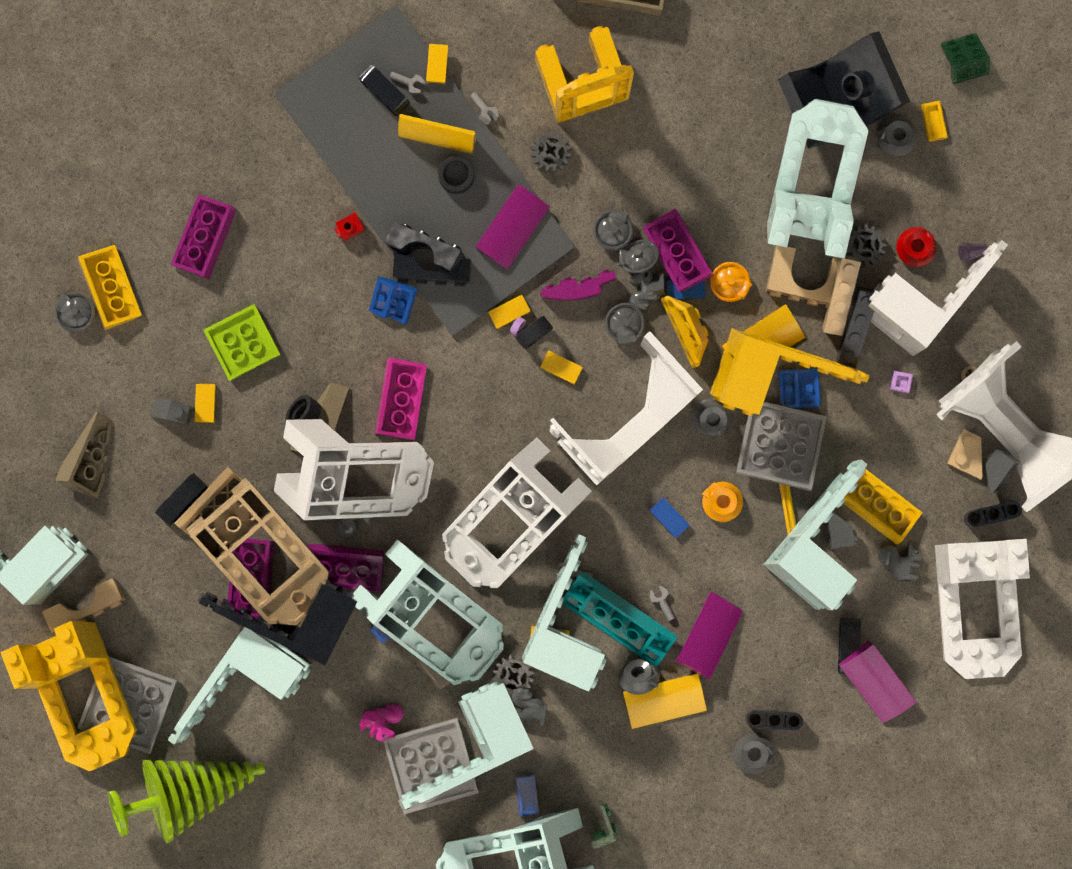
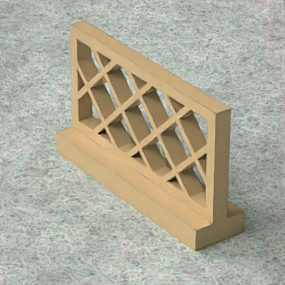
M228 466L175 521V524L189 535L186 527L191 522H195L197 520L195 518L199 514L200 517L202 516V510L204 508H213L214 512L215 507L221 506L215 505V497L218 494H227L228 500L229 493H232L229 491L228 483L233 478L238 482H241L242 479Z

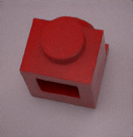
M356 212L335 222L337 227L334 230L338 238L343 237L345 242L365 232ZM346 224H351V228L349 230H346L344 228Z

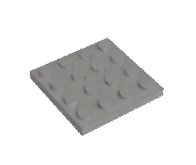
M764 402L759 415L754 413L753 416L748 415L735 474L811 491L827 416Z
M109 656L137 728L135 737L132 739L129 747L152 754L178 680ZM94 681L77 728L83 731L110 720L96 681Z
M458 717L398 734L394 738L383 741L400 800L402 799L401 795L409 791H417V786L423 783L436 782V777L442 774L448 776L453 773L452 770L456 767L463 765L465 768L471 765ZM475 777L422 803L412 802V807L402 808L403 813L408 814L477 794L479 791Z

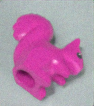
M390 703L385 705L384 708L378 707L365 710L359 724L360 731H364L366 728L371 729L370 738H373L376 734L378 742L394 738L395 733L386 728L387 723L395 724L401 721L404 713L403 708L397 703Z

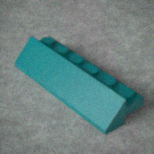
M581 571L564 596L563 605L655 667L661 662L678 638L673 632L583 571Z

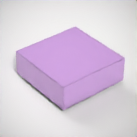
M893 371L890 390L909 394L913 374Z

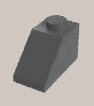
M155 398L151 417L189 425L193 407L188 404Z
M1003 448L992 450L987 457L989 460L986 463L989 491L991 493H999L1020 464V461Z
M831 512L833 516L826 523L830 549L855 546V542L858 541L856 530H853V526L834 512Z

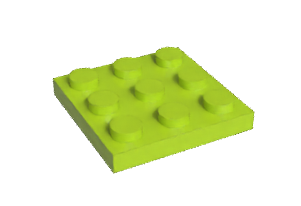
M255 304L203 330L229 381L281 356Z

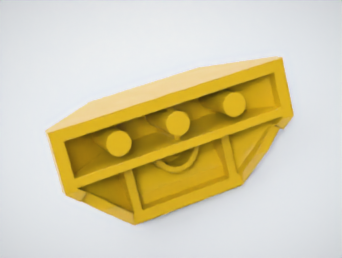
M670 296L661 298L691 367H698L708 343V331L699 321L701 318L699 311L693 305Z

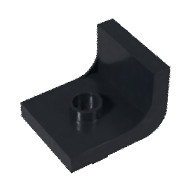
M879 31L866 35L822 63L806 69L788 72L778 79L792 113L804 108L815 99L854 106L866 126L873 124L910 102ZM809 138L806 140L808 149L830 143Z

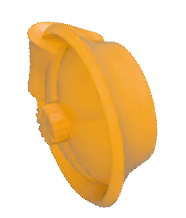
M726 262L716 267L713 271L714 276L710 279L713 293L719 299L726 302L744 300L752 286L747 270L735 262Z
M713 482L702 493L704 511L715 521H731L741 512L743 506L741 492L731 483Z

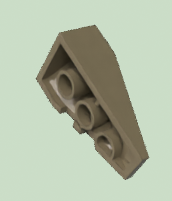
M331 382L317 401L321 405V413L318 419L323 420L336 432L349 387ZM291 445L290 450H293V451L298 452V451Z
M95 412L63 461L55 481L77 492L94 498L98 497L105 480V474H102L103 462H107V456H104L105 446L110 441L112 420L99 412Z

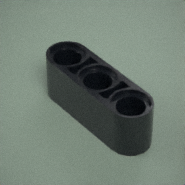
M372 64L358 77L360 82L395 116H398L410 104V101Z
M192 473L162 503L155 514L168 526H171L208 486L195 473Z
M1010 501L971 510L965 514L964 522L968 527L974 528L1014 519L1021 515L1022 507L1018 502ZM1009 505L1015 507L1014 515L1008 513L1007 508ZM991 509L995 510L997 513V516L994 520H992L989 517V511ZM973 513L978 517L976 524L970 521V516Z
M840 618L838 664L860 647V619ZM838 665V674H845Z
M750 710L745 717L746 723L750 727L757 729L798 730L803 725L802 716L790 711ZM751 715H759L760 720L757 724H751ZM772 715L779 717V722L776 725L769 723V718ZM794 715L797 716V725L790 726L789 718Z

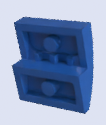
M378 277L369 311L384 319L390 317L405 325L409 321L418 289L396 280Z
M818 368L779 371L781 406L788 408L821 407Z

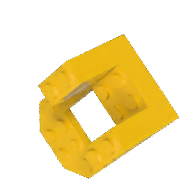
M596 27L592 29L589 35V44L598 67L597 73L591 75L589 73L581 74L578 76V79L569 84L566 82L554 45H542L535 51V61L557 123L629 99L634 71L632 65H621L608 27Z
M732 328L710 394L714 396V400L724 403L723 407L735 410L736 407L742 409L741 413L753 416L755 413L759 415L780 355V359L784 361H800V366L809 369L810 366L818 367L817 371L821 373H830L837 378L848 379L858 384L861 381L867 382L870 375L837 362Z
M70 621L54 628L56 636L36 645L18 644L0 653L14 689H38L65 761L85 770L93 771L127 756L137 728L96 622ZM90 667L110 720L78 734L58 680Z

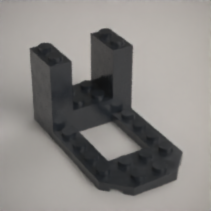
M327 580L325 584L320 582L301 622L297 625H292L287 633L285 632V627L279 624L275 626L270 625L262 616L259 615L256 618L251 615L252 612L244 607L237 609L233 602L225 598L221 601L210 592H206V594L201 593L198 598L199 604L205 607L209 604L213 612L324 666L358 601L353 599L355 595L350 593L345 587L339 585L337 588V586L331 584L332 581Z

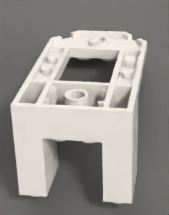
M1001 240L997 244L994 242L983 253L985 256L968 269L969 275L967 278L964 279L962 277L956 284L958 289L955 293L950 292L944 299L946 304L942 309L895 273L892 277L888 275L881 284L879 283L875 287V292L869 298L872 302L868 306L874 310L871 323L912 356L916 355L928 347L1002 255L1000 251H1004L1007 244Z
M321 419L286 420L283 438L304 457L301 473H277L274 492L303 520L407 516L413 511L411 509L413 506L427 498L434 462L418 442L348 443ZM396 463L390 496L343 497L349 465Z
M535 438L512 458L442 534L446 547L444 552L445 560L472 586L480 587L484 585L490 586V588H498L592 492L577 478L561 494L542 476L535 467L550 450L538 438ZM502 500L529 528L497 559L471 532Z
M1027 539L935 545L944 661L964 679L1005 676L1022 656L1016 579L1030 578ZM995 580L1000 638L963 640L958 583Z

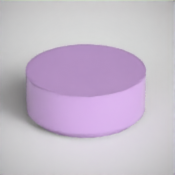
M518 317L514 321L510 333L517 336L525 326L526 320Z

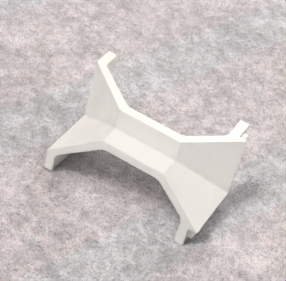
M651 332L644 336L640 344L652 360L645 407L608 440L572 439L554 418L550 420V433L556 439L560 437L557 446H562L596 485L628 459L703 390Z
M1016 341L1011 346L1009 344L1005 345L1002 349L998 346L972 374L939 400L941 410L936 415L943 420L953 410L979 419L1011 455L1020 461L1017 469L1027 495V500L1022 505V508L1028 512L1072 479V438L1040 430L1008 396L1006 391L1005 361L1021 348V345Z

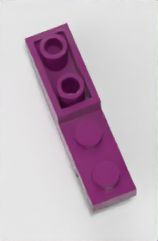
M605 270L598 273L599 277L594 279L588 277L581 280L579 285L576 278L571 279L568 277L561 280L557 286L553 287V284L543 287L540 296L542 299L552 301L588 299L602 293L600 286L615 281L617 277L614 270L611 272Z

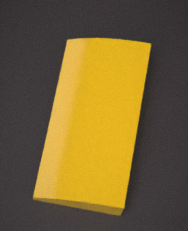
M403 114L399 116V137L473 154L476 142L475 131Z
M115 245L78 256L79 264L104 330L142 316Z
M786 304L744 331L745 333L788 347L805 338ZM726 343L721 346L723 352L725 350Z
M865 469V473L856 482L858 486L852 493L848 492L844 496L845 502L843 504L898 545L903 541L923 512Z
M697 673L658 682V687L645 694L636 695L623 691L632 729L707 711L699 674Z

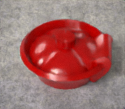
M921 226L905 230L899 236L896 244L899 258L905 264L912 267H921L928 264L936 253L934 234H931Z

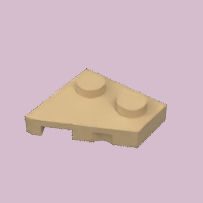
M963 429L947 465L981 480L983 477L981 437Z

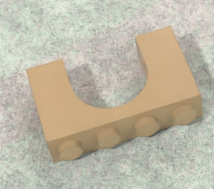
M776 245L766 292H770L769 295L773 297L784 295L788 296V299L791 301L799 302L802 299L806 300L809 305L818 306L819 303L826 305L825 308H828L833 293L839 258L833 257L831 259L826 282L821 288L805 290L799 287L792 277L791 270L796 248Z

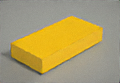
M429 44L426 83L445 84L448 45Z
M935 101L921 104L928 142L947 139L941 102Z
M523 295L488 311L496 329L531 312Z
M549 350L540 366L541 369L573 385L583 368Z
M196 384L195 422L215 423V384Z

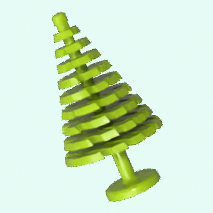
M143 760V775L149 798L123 805L118 792L112 790L108 792L109 803L121 837L127 836L129 833L128 816L152 809L159 831L164 841L169 843L174 839L173 833L179 836L184 832V825L187 828L194 825V817L197 821L204 818L203 809L208 814L212 812L215 806L213 801H216L218 806L223 804V789L226 797L230 799L234 796L232 782H234L236 789L241 791L244 788V779L250 784L254 781V775L265 773V766L261 762L254 766H251L249 762H242V769H240L237 762H230L229 771L225 762H217V771L212 761H205L204 769L200 761H193L192 767L188 761H181L179 767L176 761H168L166 765L161 760H155L154 766L151 760Z

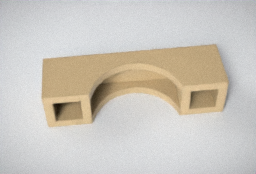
M845 255V259L839 258L833 293L822 326L824 333L843 336L861 264L859 258Z
M112 578L95 586L93 601L86 608L77 611L70 609L64 603H59L42 611L51 633L55 632L54 628L67 622H86L87 617L91 615L94 618L104 614V609L111 607V609L122 605L121 601L125 600V597L116 578Z

